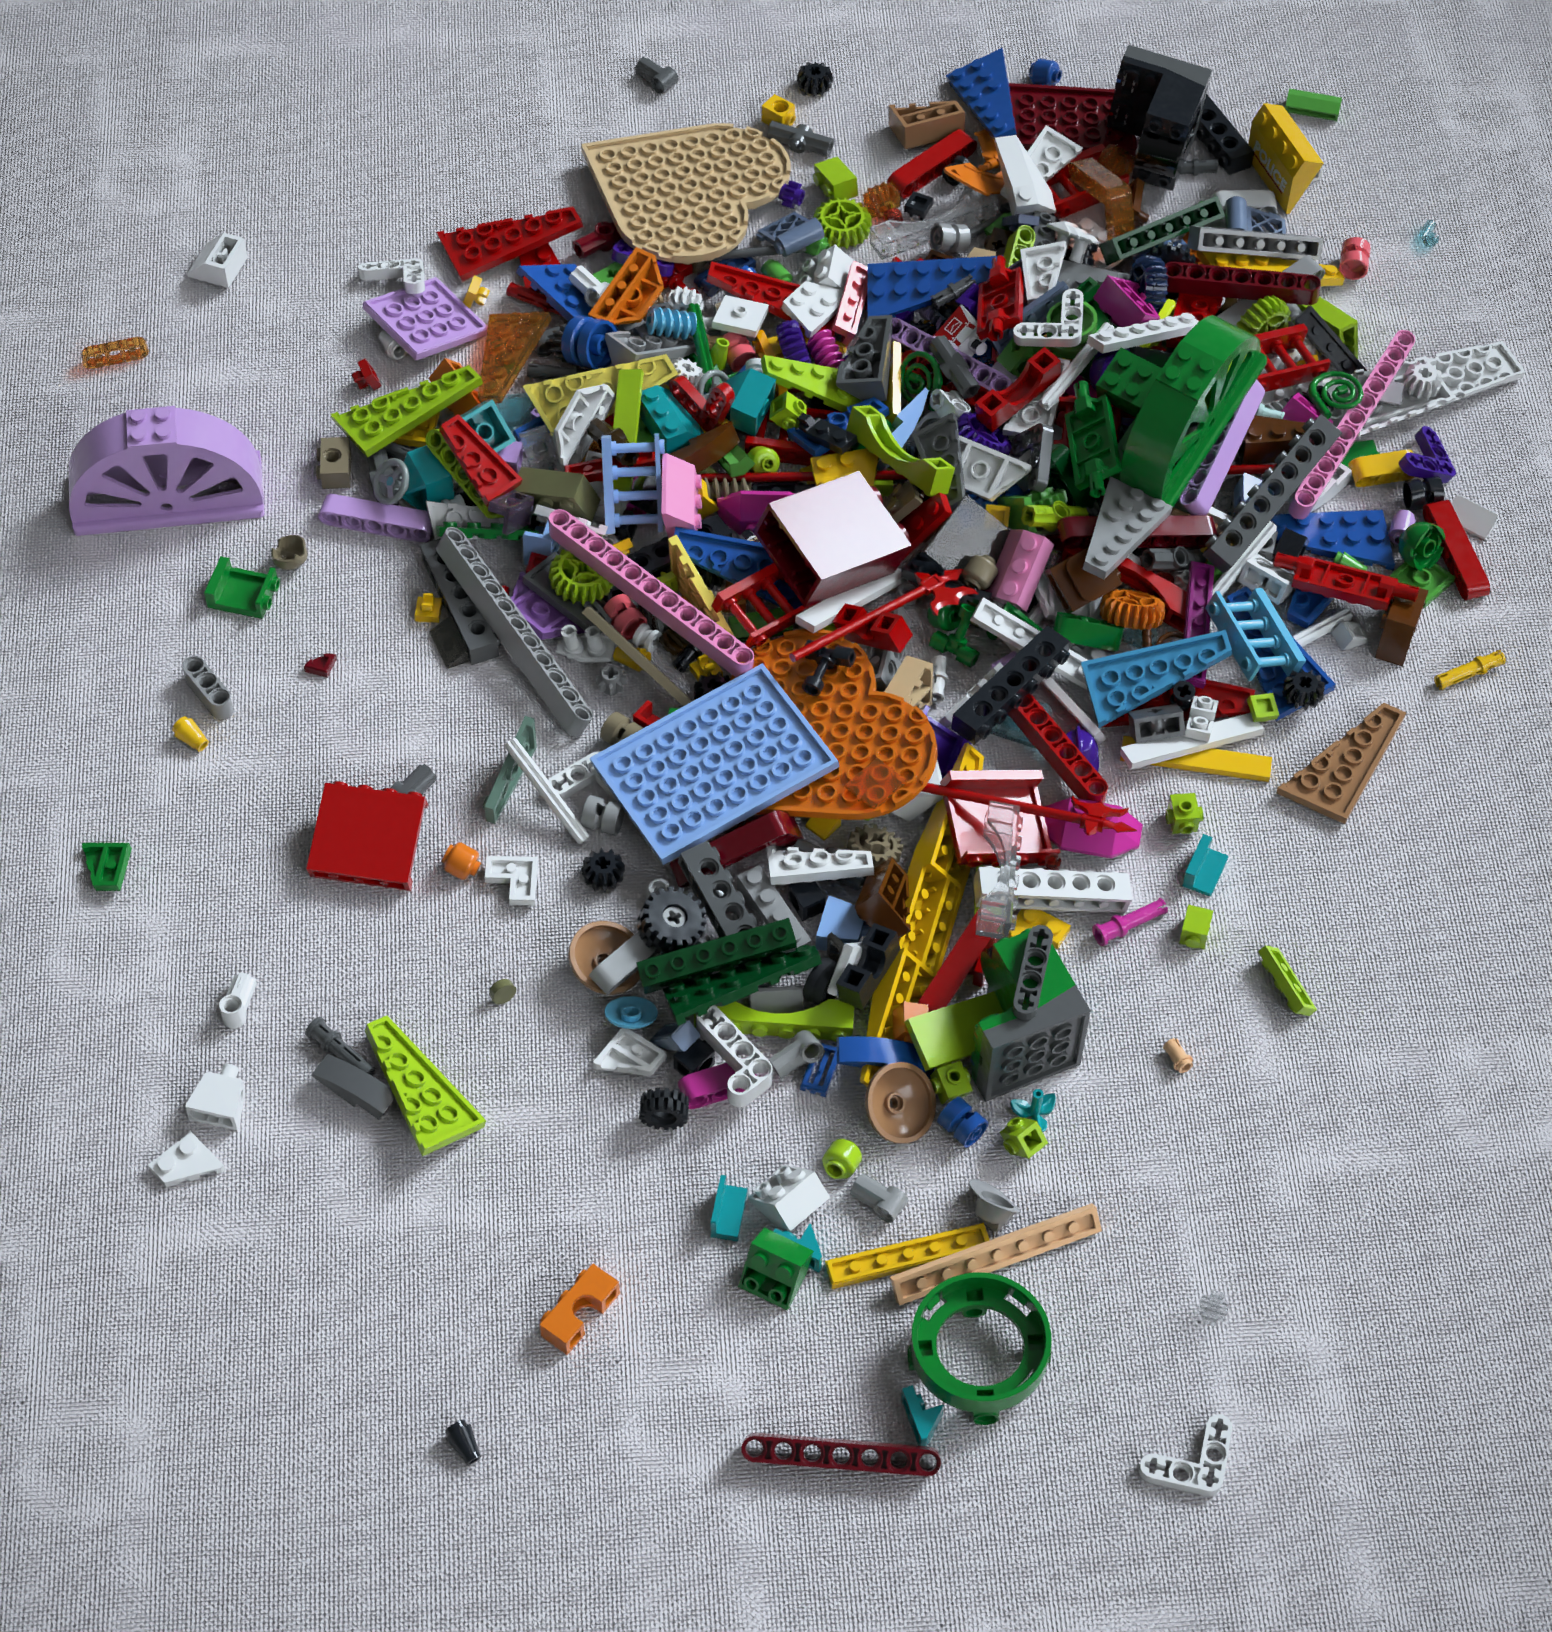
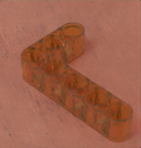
M1091 157L1070 162L1069 174L1072 181L1104 204L1107 241L1135 230L1132 192L1129 185Z

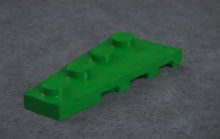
M443 521V525H437L436 535L439 537L443 536L448 527H455L461 530L467 538L478 536V538L484 539L501 537L502 539L518 540L523 537L524 531L539 534V531L529 528V524L514 523V527H505V523L492 522L490 527H481V522H467V526H457L455 521Z

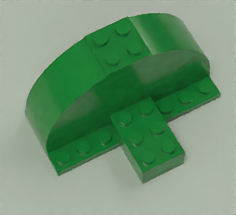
M1210 315L1199 321L1183 340L1179 342L1163 368L1120 348L1096 384L1097 398L1106 394L1112 405L1135 417L1118 443L1122 471L1111 477L1133 488L1140 489L1145 494L1161 499L1174 507L1267 364V356L1261 353L1258 337L1217 316ZM1212 387L1210 405L1207 410L1205 397ZM1192 422H1200L1197 429L1185 436Z

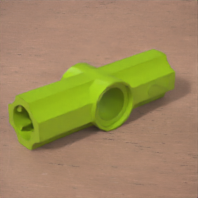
M1055 501L1052 505H1026L1022 509L1021 519L1023 524L1029 527H1043L1049 532H1054L1058 529L1057 522L1060 519L1068 516H1089L1086 508L1081 506H1067L1062 501Z

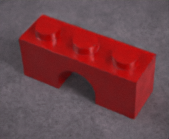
M845 603L832 622L838 629L867 614L864 607ZM882 611L877 620L844 636V639L852 643L901 653L913 634L902 615Z

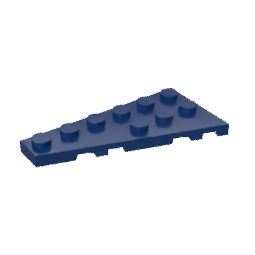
M1003 48L980 59H975L971 63L957 68L946 75L950 86L993 139L1017 134Z
M1383 510L1310 513L1305 519H1296L1290 514H1275L1270 520L1277 526V544L1285 528H1288L1308 538L1309 544L1306 550H1311V554L1334 558L1337 551L1341 553L1345 551L1354 559L1364 561L1363 565L1372 566L1373 564L1386 566L1385 569L1394 571L1395 562Z

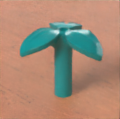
M1034 1090L1031 1106L1026 1100H1010V1106L1018 1117L1027 1118L1031 1116V1120L1038 1122L1042 1132L1047 1130V1121L1040 1114L1047 1115L1053 1111L1056 1103L1055 1093L1044 1095L1042 1090Z

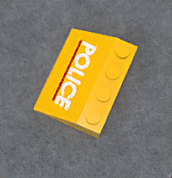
M1263 103L1252 120L1248 144L1254 150L1252 166L1268 189L1275 194V199L1284 212L1290 214L1324 163L1283 106Z

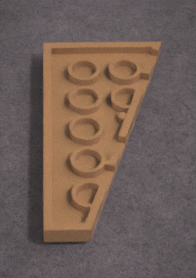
M1386 703L1381 704L1366 716L1362 723L1355 728H1351L1342 739L1336 740L1311 760L1310 764L1302 771L1296 772L1286 784H1281L1277 788L1276 794L1346 824L1404 721L1406 712Z

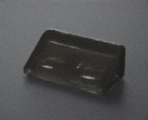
M452 616L446 618L429 631L446 669L469 662L468 649Z

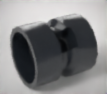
M1440 477L1424 478L1422 482L1420 479L1405 480L1402 494L1406 509L1408 511L1423 509L1425 504L1443 501L1444 487Z

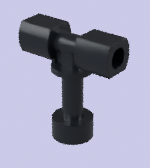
M807 640L805 645L813 642L814 640ZM839 645L835 649L823 647L806 656L805 659L815 660L818 666L813 676L810 675L805 678L802 689L809 695L819 696L824 687L822 678L826 670L833 669L834 665L852 667L856 658L854 649Z

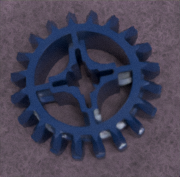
M1150 255L1140 256L1133 263L1128 280L1139 284L1138 292L1140 294L1141 292L1145 293V303L1152 304L1157 314H1159L1163 303L1166 302V294H1168L1167 268L1161 258Z

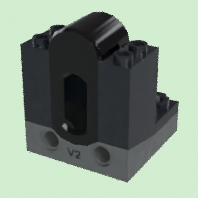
M1128 45L1118 72L1107 127L1140 137L1133 160L1132 179L1139 178L1145 183L1171 191L1174 190L1197 133L1212 74L1211 69Z

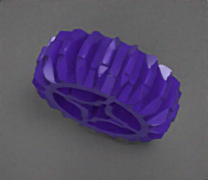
M788 320L777 325L776 333L784 359L812 364L798 322L796 320Z
M963 413L958 417L957 423L960 436L1009 456L1012 448L1011 441L1008 435H1003L1002 429L998 427L995 431L991 432L976 419V413Z

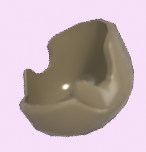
M299 535L281 537L278 539L277 548L271 549L273 564L282 570L298 569L307 560L308 556L305 539Z

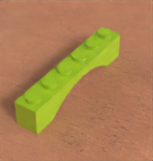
M871 405L852 406L846 430L857 435V443L865 446L870 453L878 456L883 463L894 468L896 473L906 477L912 485L923 490L925 495L933 497L938 493H949L955 467L941 457L918 459L911 456L897 443L882 413Z
M828 999L815 1007L793 1013L761 1012L736 1001L725 1006H717L743 1034H752L757 1037L779 1036L783 1039H790L798 1032L808 1030L818 1040H832L836 1042L838 1037L853 1036L854 1006L840 1000ZM694 1014V1027H695V1028H696V1014Z

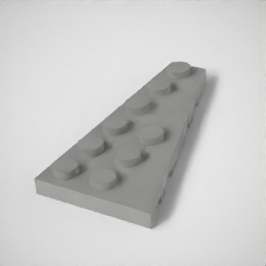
M1110 476L1083 570L1104 580L1171 514L1173 506Z

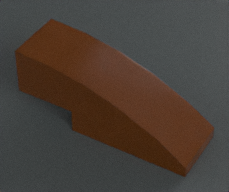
M732 421L689 439L690 445L669 455L695 465L696 473L698 474L730 452L740 440Z

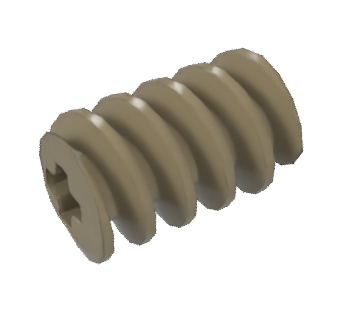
M704 478L707 484L708 497L716 501V503L719 497H726L738 491H751V480L747 484L745 478L741 479L740 484H737L735 478H732L730 484H728L726 478H723L721 484L718 483L717 478L713 479L712 484H709L708 479Z

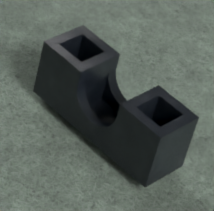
M873 923L861 943L862 956L858 965L855 966L848 963L836 982L840 1001L862 1010L901 950L897 931Z

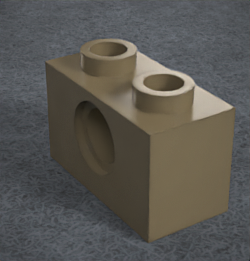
M349 437L321 438V448H316L317 462H320V465L316 466V478L321 480L322 489L351 488V447Z

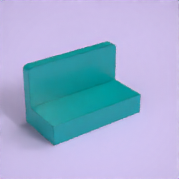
M1203 834L1187 867L1182 886L1210 897L1225 868L1228 855L1210 849L1213 837Z
M721 1175L711 1218V1238L738 1242L748 1188L726 1185V1175Z

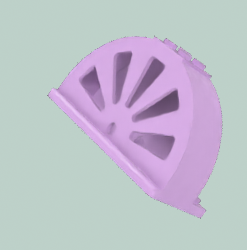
M175 406L126 410V413L114 416L86 433L75 446L70 457L68 470L69 511L73 532L76 536L261 518L265 515L260 450L256 451L249 439L233 425L203 412L175 408ZM237 480L242 486L240 489L196 498L190 497L224 481ZM187 485L184 489H177V486ZM147 489L149 492L143 493L139 490ZM106 494L139 501L140 503L101 504L86 503L85 500L87 495ZM165 503H168V504H171L172 506H170V507H162L161 505H162V504H165Z

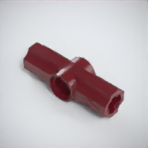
M602 221L596 224L595 231L573 241L572 248L575 254L582 259L599 250L603 252L612 250L615 242L621 240L622 237L618 233L614 222Z

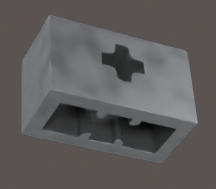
M1177 703L1128 712L1130 734L1136 743L1186 735L1183 711Z

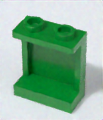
M220 556L204 592L207 608L263 619L266 610L271 608L274 592H277L279 589L280 578H277L276 568L270 567L268 574L231 567L230 558Z

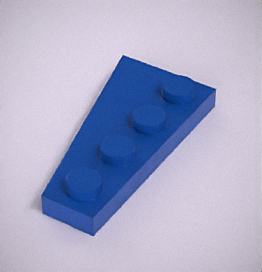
M873 397L847 407L846 412L827 414V419L824 420L846 430L852 406L871 405L885 417L890 415L888 406ZM793 427L787 430L788 437L814 457L821 456L830 450L807 439V435L800 429L796 430Z

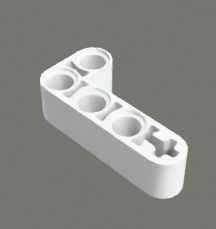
M715 1005L707 1010V1014L700 1017L696 1015V1029L700 1035L736 1072L729 1078L727 1083L729 1103L735 1107H744L768 1090L772 1084V1065L747 1037ZM726 1036V1037H729V1038H731V1039H729V1040H722V1039H720V1038ZM739 1055H747L748 1057L742 1059V1058H739V1057H737V1056H739ZM756 1073H764L765 1076H763V1077H758V1076H756L755 1074H756ZM737 1088H741L745 1091L739 1093L734 1090Z

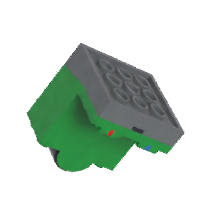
M1031 928L1025 929L1016 936L998 940L992 946L984 948L980 955L982 971L988 983L987 993L995 992L1004 1012L983 1018L974 1028L975 1051L971 1052V1077L985 1102L1081 1065L1091 1010L1053 945H1051L1035 1017L1025 1021L1018 1019L1013 1014V1001ZM1038 936L1037 948H1041L1043 936ZM1033 956L1028 959V962L1033 966H1039L1043 963L1039 957ZM1033 979L1023 981V985L1027 988L1033 989L1038 986L1037 982ZM1024 998L1023 1010H1027L1030 998Z

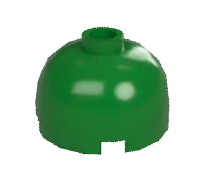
M1416 522L1407 527L1399 537V554L1402 560L1419 571H1423V568H1432L1439 560L1444 547L1440 546L1441 539L1445 540L1443 529L1429 522Z

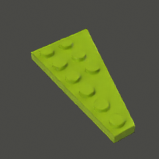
M764 355L760 361L763 374L776 379V384L788 389L792 387L804 391V396L811 399L813 396L824 400L823 404L836 410L846 412L847 407L862 402L860 399L837 387V368Z

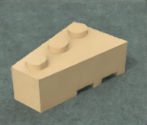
M906 655L884 692L904 698L905 702L913 707L916 705L919 709L925 704L930 707L933 697V663Z

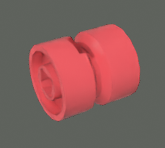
M1351 237L1343 242L1339 271L1345 278L1357 280L1367 274L1371 250L1367 240L1360 237Z
M728 332L722 337L730 343L727 363L734 373L739 371L743 365H746L747 360L758 358L745 335Z
M626 594L614 596L603 608L612 619L611 625L627 640L633 638L635 631L641 624H647V619Z

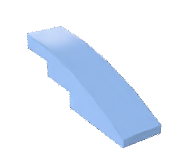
M926 388L896 416L892 423L896 428L892 435L901 448L909 440L921 416L929 392ZM880 459L877 469L885 471L890 465L883 463Z

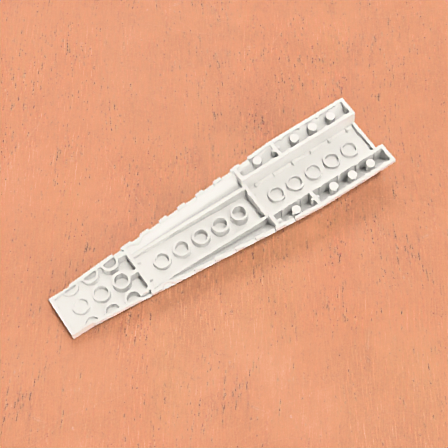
M1503 341L1485 346L1479 345L1435 354L1434 358L1428 359L1424 356L1416 358L1414 362L1405 361L1393 379L1394 382L1402 383L1403 375L1410 364L1415 365L1417 361L1422 364L1427 362L1430 366L1436 365V370L1442 371L1443 383L1435 397L1430 396L1426 400L1423 397L1417 399L1415 395L1409 396V391L1403 390L1400 406L1378 403L1358 436L1451 404L1496 386L1524 378L1525 370ZM1359 369L1350 375L1356 379L1357 375L1369 377L1373 370L1364 371V369ZM1333 377L1330 379L1322 380L1318 383V385H1322L1324 387V385L1331 380L1343 379L1349 381L1351 384H1353L1355 388L1354 383H1352L1349 379H1345L1342 377ZM1302 383L1265 392L1261 403L1271 404L1279 402L1284 398L1290 399L1292 395L1298 392H1306L1310 383ZM1341 384L1333 385L1327 390L1331 398L1332 392ZM1348 388V393L1343 394V395L1338 396V397H1341V398L1348 397V396L1350 395V390H1349V388ZM1333 398L1332 401L1337 404H1349L1352 403L1355 398H1353L1350 402L1347 403L1336 402ZM1334 408L1330 417L1334 421L1333 425L1336 427L1339 425L1347 410ZM1192 422L1185 436L1197 429L1200 422ZM1238 452L1231 465H1242ZM1277 463L1249 464V465H1269V464H1277ZM1226 475L1225 479L1238 475Z

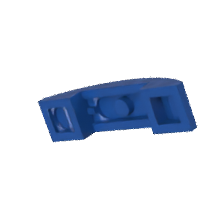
M847 1036L836 1039L837 1064L862 1068L866 1064L883 1067L890 1063L906 1062L920 1068L929 1079H931L930 1075L935 1071V1068L925 1071L917 1050L912 1043L863 1036Z

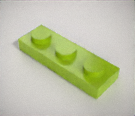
M1267 945L1262 947L1258 951L1263 959L1262 965L1273 975L1275 986L1288 999L1287 1004L1289 1008L1296 1014L1311 1016L1317 1011V1008L1279 948Z

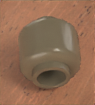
M983 554V556L974 555L962 571L965 585L979 590H987L998 575L995 560L986 554Z

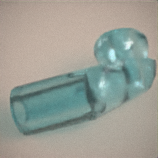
M1427 220L1419 232L1420 239L1427 247H1434L1439 242V236L1435 238L1436 233H1432L1436 227V223L1433 220Z

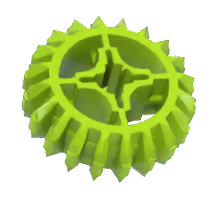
M836 197L834 201L828 199L827 203L821 202L820 207L816 208L813 216L822 225L830 247L836 245L839 248L845 247L848 249L849 246L856 248L857 243L863 244L864 239H868L872 228L871 215L868 208L863 207L862 202L856 203L855 199L850 201L846 197L841 200Z
M1267 295L1264 299L1260 298L1257 303H1252V306L1246 309V313L1241 316V320L1236 325L1252 335L1286 328L1291 320V311L1282 299L1280 300L1274 295L1270 297Z
M562 549L560 555L556 554L554 561L550 564L549 579L552 589H555L557 596L563 595L564 601L571 599L573 604L576 601H580L582 605L586 601L593 604L595 599L601 601L604 596H608L610 589H612V583L569 551Z

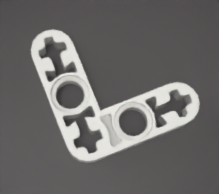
M420 259L368 262L358 266L359 278L361 280L404 278L406 293L419 294L425 291L423 261Z
M1074 288L1068 289L1063 293L1061 323L1024 322L1017 324L1013 329L1014 342L1019 346L1075 347L1079 345L1082 340L1083 293ZM1071 299H1075V306H1070ZM1069 315H1075L1078 317L1076 320L1066 319V317ZM1044 332H1051L1053 336L1046 338L1042 334Z
M600 751L587 755L548 780L553 787L562 788L561 791L555 789L562 800L597 781L605 792L615 802H618L591 764L590 757L598 754ZM574 773H582L584 775V778L581 780H573L571 778V775H573Z
M1220 1414L1213 1415L1208 1419L1199 1464L1159 1454H1148L1140 1462V1477L1148 1483L1207 1497L1217 1495L1224 1480L1232 1434L1231 1421L1226 1416ZM1216 1424L1222 1425L1219 1441H1214ZM1210 1449H1216L1221 1453L1222 1459L1213 1462L1207 1458L1206 1452ZM1150 1463L1156 1464L1157 1470L1154 1474L1149 1473L1148 1467ZM1169 1466L1170 1468L1168 1470L1167 1478L1163 1477L1165 1473V1467ZM1183 1469L1188 1473L1189 1478L1186 1481H1178L1174 1478L1173 1471ZM1209 1469L1214 1470L1212 1487L1206 1486V1481H1204L1207 1479Z

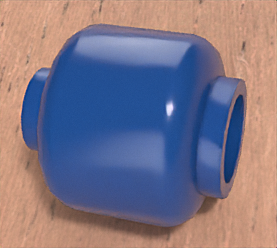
M1040 58L1033 62L1029 69V78L1035 85L1055 86L1062 77L1059 64L1053 60Z

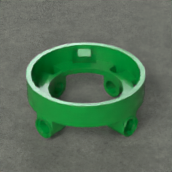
M984 1272L966 1273L949 1278L934 1287L925 1296L916 1311L912 1325L910 1345H907L909 1371L916 1370L918 1377L925 1387L944 1403L960 1410L972 1412L975 1424H994L999 1420L1000 1411L1021 1403L1035 1391L1042 1381L1048 1363L1051 1362L1052 1335L1048 1317L1033 1294L1009 1278ZM1011 1295L1031 1312L1025 1316L1019 1308L1005 1299ZM942 1300L945 1304L927 1321L923 1317L924 1312L927 1309L931 1311ZM987 1309H990L1007 1317L1018 1329L1022 1337L1023 1359L1018 1369L1009 1378L1000 1383L989 1386L970 1385L956 1379L944 1368L937 1353V1336L943 1324L954 1314L962 1311L964 1317L978 1318L984 1316L987 1313Z

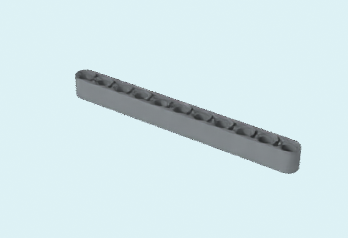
M448 527L436 546L437 553L564 731L573 737L581 736L593 718L591 709L464 533L455 527Z

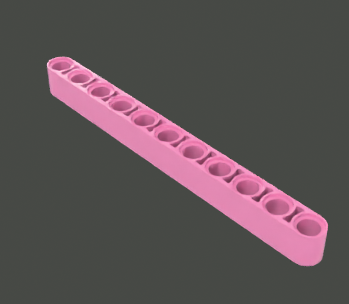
M1400 330L1393 337L1362 387L1364 395L1361 403L1354 408L1348 409L1337 426L1342 434L1306 476L1296 491L1288 508L1292 517L1305 519L1310 514L1408 357L1415 343V336L1410 331Z
M562 509L554 510L550 513V537L735 677L753 669L754 653L749 647L570 513Z

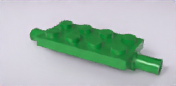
M1079 381L1080 388L1078 389L1077 383L1073 387L1076 397L1073 411L1065 414L1075 486L1080 491L1090 487V495L1094 498H1099V490H1101L1102 496L1106 493L1103 480L1122 471L1111 401L1106 394L1099 398L1090 397L1088 382Z

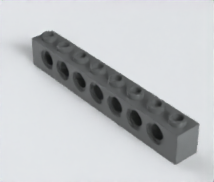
M1322 414L1315 419L1310 417L1302 426L1304 432L1301 435L1296 434L1288 443L1290 449L1287 452L1283 450L1274 460L1277 463L1273 469L1269 467L1260 477L1263 480L1259 486L1255 484L1248 491L1247 495L1249 498L1247 501L1244 502L1242 500L1233 509L1235 515L1232 519L1228 517L1219 526L1221 532L1218 536L1212 535L1205 543L1207 549L1202 555L1223 574L1233 567L1342 434ZM1309 438L1314 441L1315 445L1310 443ZM1295 455L1300 457L1301 462L1296 459ZM1281 471L1286 473L1288 479L1283 477ZM1268 488L1273 491L1274 496L1268 492ZM1254 505L1259 507L1260 512L1255 510ZM1240 521L1246 525V529L1241 527ZM1226 538L1232 542V546L1227 544Z

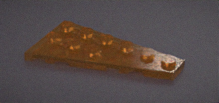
M549 312L489 314L480 376L483 384L479 386L478 390L480 403L492 399L495 404L502 403L551 322L552 318Z

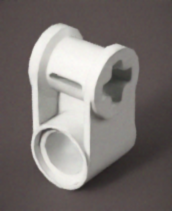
M935 389L931 393V407L940 418L954 412L958 419L963 413L968 414L971 410L958 391L944 392L941 389Z

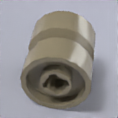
M614 712L604 722L600 731V738L608 744L614 745L644 727L636 722H631L628 717L620 712Z

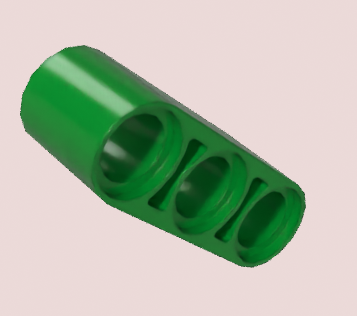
M1057 612L1053 630L1068 639L1070 643L1109 651H1119L1125 629L1122 626L1110 624L1102 619L1066 612Z

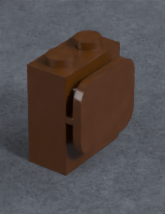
M1089 546L1044 571L1066 613L1078 610L1122 584L1118 568L1111 572L1104 580L1083 570Z

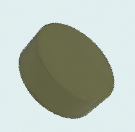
M501 979L495 982L489 990V996L495 1004H504L510 1001L516 994V987L509 979Z

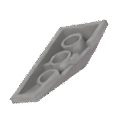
M629 331L605 334L613 366L667 354L670 361H672V359L684 358L696 352L694 341L689 337L686 340H682L681 335H679L678 339H675L673 334L667 338L664 334L656 337L648 335L646 332H641L640 336H630L631 333Z

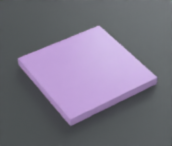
M437 277L425 281V291L422 293L408 294L405 292V288L364 301L362 309L415 360L489 335L490 328Z

